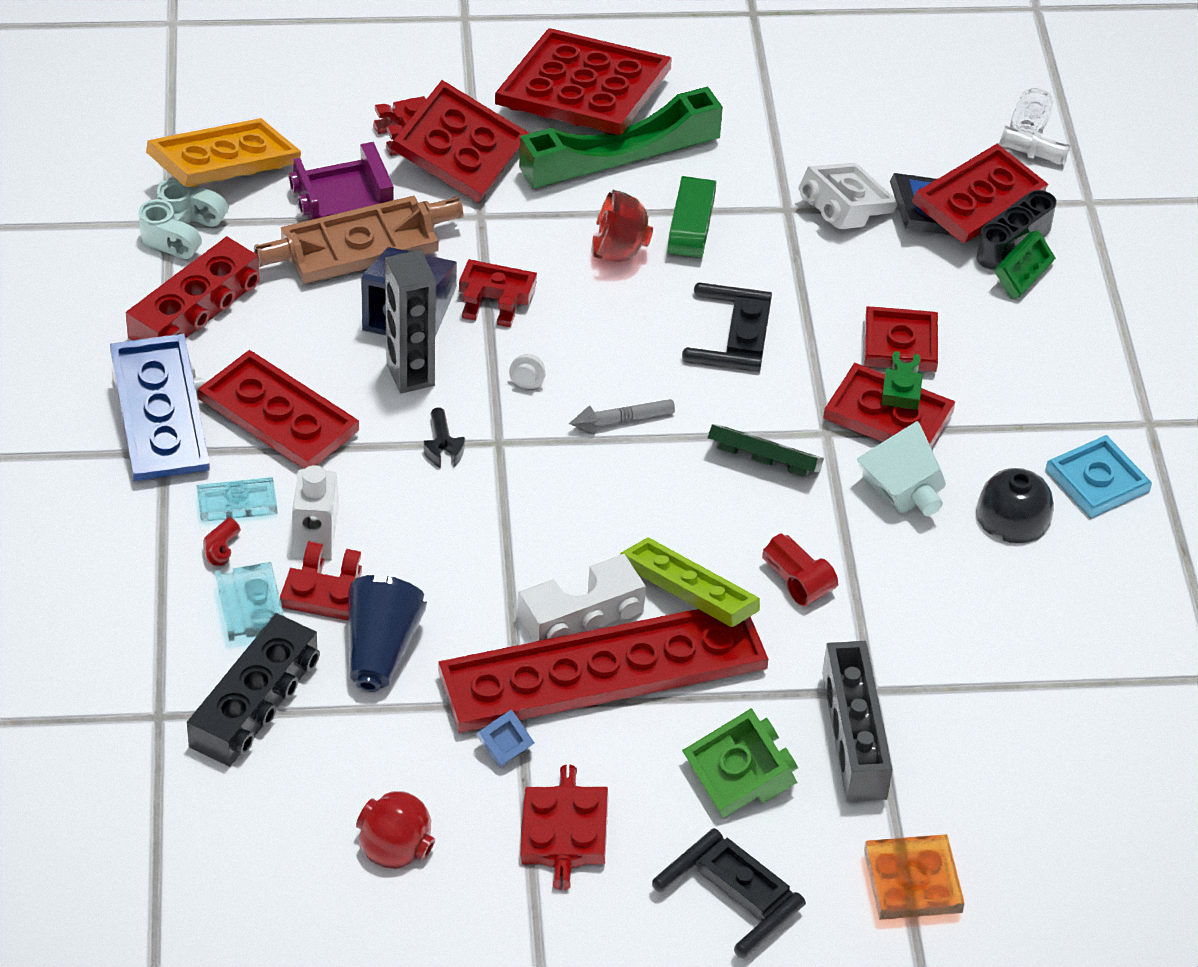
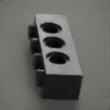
M275 613L186 722L189 748L228 767L232 766L240 754L245 755L251 748L255 735L263 726L267 727L272 722L276 709L282 701L292 697L298 686V681L306 671L311 672L318 663L320 651L317 645V631Z

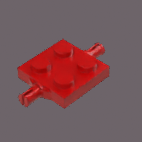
M567 764L560 767L559 786L525 787L520 852L521 864H543L554 868L553 887L561 890L562 876L563 889L567 890L571 887V868L584 864H606L608 786H576L577 767L569 764V777Z

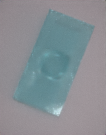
M273 477L196 485L201 522L225 520L228 517L235 519L278 514Z

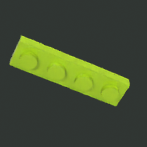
M650 537L620 552V555L625 554L639 576L730 627L736 626L760 611L759 597Z

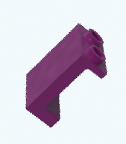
M374 141L360 144L361 160L305 170L300 157L293 159V172H289V183L292 192H298L299 194L298 204L302 216L307 215L309 220L394 200V186Z

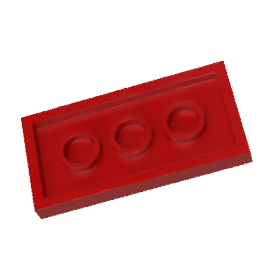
M996 143L916 191L912 203L945 228L953 237L965 244L981 234V228L1019 199L1033 190L1046 191L1049 184Z
M250 349L198 388V399L303 469L312 465H318L359 431L358 419Z

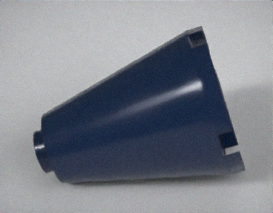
M365 575L356 578L349 587L350 678L356 683L358 688L364 691L376 692L380 688L389 685L426 612L427 601H423L425 595L423 591L412 583L396 577L387 576L385 583L373 582L374 575Z

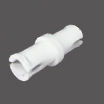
M1005 125L999 142L1001 147L1004 146L1027 153L1028 158L1034 159L1037 156L1060 163L1061 165L1065 164L1071 144H1064L1041 137L1042 133L1035 131L1034 134L1008 125Z

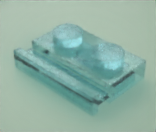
M271 562L232 568L233 572L221 574V571H215L216 584L229 641L235 640L234 636L245 634L247 638L255 637L275 613L284 616Z

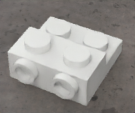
M856 162L808 166L798 187L803 200L808 201L810 205L819 209L824 220L842 230L864 227L869 216L894 213L897 207L895 198Z

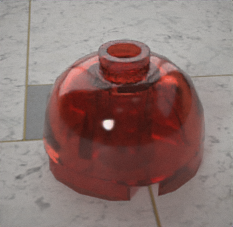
M614 189L612 193L609 192L596 221V224L599 225L598 236L593 235L592 257L605 261L623 262L636 256L641 246L648 247L652 238L653 227L648 226L649 216L644 204L636 197Z

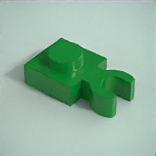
M895 351L892 356L891 369L886 368L881 405L918 410L923 373H918L920 356L919 354H914L911 363H903L899 359L900 352Z

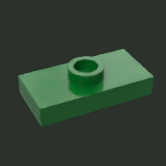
M1035 230L1030 232L994 269V272L1010 298L1014 299L1021 297L1051 265L1056 257L1040 231Z

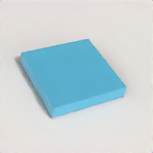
M1104 435L1048 460L1045 468L1090 519L1150 492L1152 486L1149 478L1108 435Z

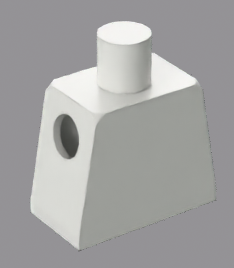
M312 465L299 470L297 473L292 508L293 558H304L307 543L310 541L323 544L324 550L321 558L332 560L339 510L337 473L334 471L324 470L320 466ZM310 516L318 518L322 525L317 529H309Z

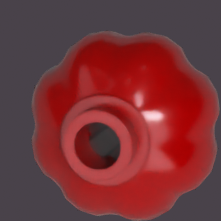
M405 791L387 792L378 801L371 798L363 807L356 822V828L361 830L359 843L363 852L370 861L385 868H402L417 858L425 860L436 841V838L430 835L432 819L427 807L418 797Z

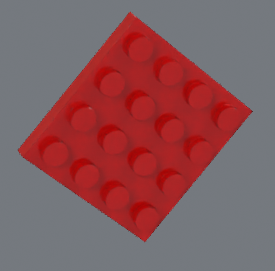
M548 28L495 92V105L508 107L513 111L536 114L545 119L568 122L578 127L585 126L601 130L606 134L622 135L671 70L672 57Z

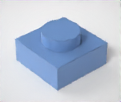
M512 709L476 734L499 768L535 743Z

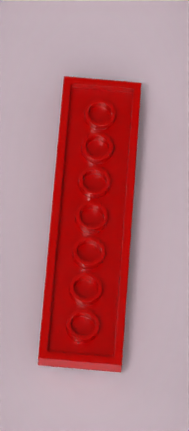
M700 609L441 660L438 661V673L458 733L485 728L511 709L519 720L765 670L768 668L769 658L751 617L734 627H730Z

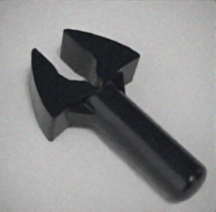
M436 407L430 413L435 439L424 440V454L434 465L441 468L442 449H446L447 452L452 454L455 467L464 454L465 437L452 438L450 436L445 410L441 407Z

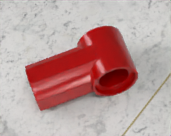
M783 533L774 536L763 549L762 559L786 581L791 597L800 606H807L835 590L839 585L833 566L823 558L814 560L789 535L785 536Z

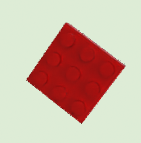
M441 80L393 140L390 149L480 203L520 149V136L529 134V132L444 80Z

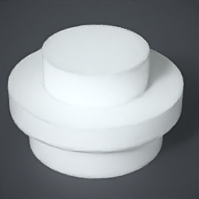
M526 353L517 356L512 361L509 367V375L517 386L530 390L538 388L543 383L546 377V370L543 361L538 356Z

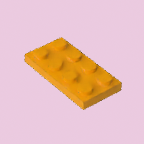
M262 118L147 140L146 153L185 187H196L199 184L212 181H224L231 177L253 175L256 172L270 169H281L284 166L293 165V159L301 157V150Z

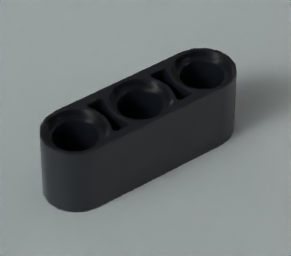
M1033 190L981 228L976 256L977 262L982 267L994 270L1030 232L1039 230L1042 236L1045 237L1052 228L1057 203L1055 196L1044 190Z

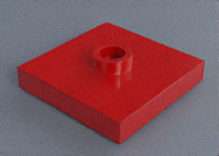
M866 306L864 366L891 368L893 353L897 351L900 352L899 359L901 362L911 363L914 354H919V370L937 372L938 312Z

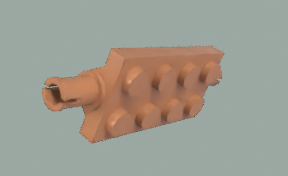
M415 195L280 227L281 239L263 244H255L254 253L259 255V267L285 260L293 262L303 284L368 269L387 247L410 252L421 249L424 255L439 251V240L434 233V225L454 219H462L464 216L463 206L458 196L434 203H429L428 201L418 203Z

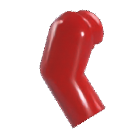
M226 518L203 539L205 558L214 566L227 564L231 557L232 551L228 547V542L241 531L239 524L233 518Z

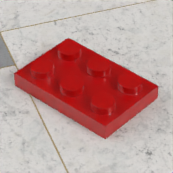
M854 362L824 408L823 419L881 442L886 441L918 421L932 448L953 414L956 401L921 388L918 410L881 405L885 374Z

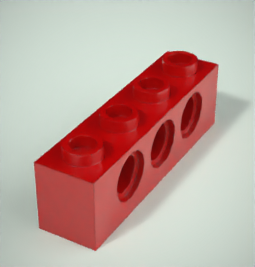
M226 236L125 312L128 339L140 340L185 334V338H187L197 329L203 328L210 319L222 310L229 308L236 299L247 291L252 290L260 282L259 255Z

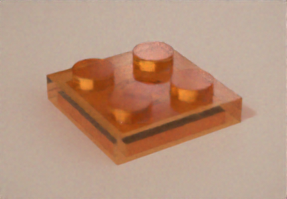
M948 834L865 841L864 855L879 920L963 913L965 902Z

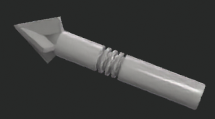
M673 399L596 412L589 405L568 424L595 434L597 426L675 413V404Z

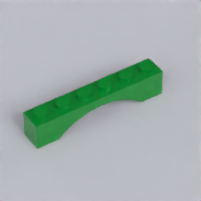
M706 86L677 94L665 106L649 117L627 127L622 135L606 133L599 135H575L564 133L554 128L520 136L519 168L532 189L715 140L720 138L723 106L711 89Z

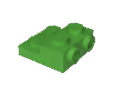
M752 708L682 750L722 818H725L757 797L764 804L798 783L792 773L799 768L786 747L780 751L778 750L774 741L779 739V736L767 717L760 721Z

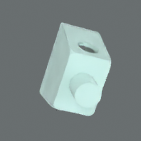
M918 421L856 458L865 480L900 513H905L918 506L925 516H930L941 509L943 501L937 493L945 488L946 482Z

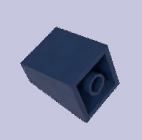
M387 247L363 273L361 277L362 331L386 336L385 257L410 251ZM424 255L436 279V337L457 288V261Z

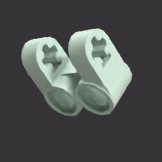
M176 178L166 179L157 187V198L144 202L138 210L141 242L148 248L156 249L178 258L189 259L202 245L201 235L189 223L195 221L206 226H217L228 213V204L220 194L200 186L185 187Z

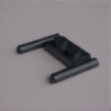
M702 282L696 283L693 291L698 297L735 301L727 351L721 352L686 347L682 351V359L686 362L761 371L772 292Z
M716 828L710 829L652 880L653 889L662 893L696 865L698 872L757 917L761 922L734 946L735 954L742 959L747 958L806 905V901L800 893H793L790 890L791 886L728 837L724 839L721 832Z

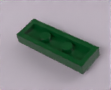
M711 424L707 437L717 441L716 448L737 455L738 450L742 449L753 453L751 457L753 461L770 466L773 465L774 460L788 464L786 471L808 477L809 471L820 472L824 461L823 457L720 424Z

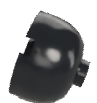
M1024 468L1000 470L989 478L982 488L976 507L977 519L983 529L989 534H992L993 530L1003 535V541L1027 543L1037 540L1044 535L1045 529L1050 526L1054 512L1052 491L1045 480L1033 471Z

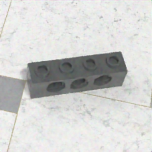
M421 249L385 257L386 364L400 394L435 386L436 279Z
M867 642L826 643L822 676L846 801L887 800L893 768Z

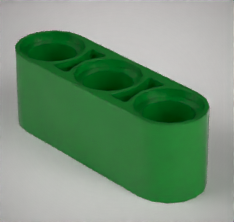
M689 176L681 177L669 232L667 254L703 258L714 206L717 180Z

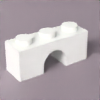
M621 554L589 566L588 593L585 595L576 596L565 593L554 579L518 591L517 617L533 642L600 629L605 625L622 619L632 618L638 613L643 612L646 585L625 554Z

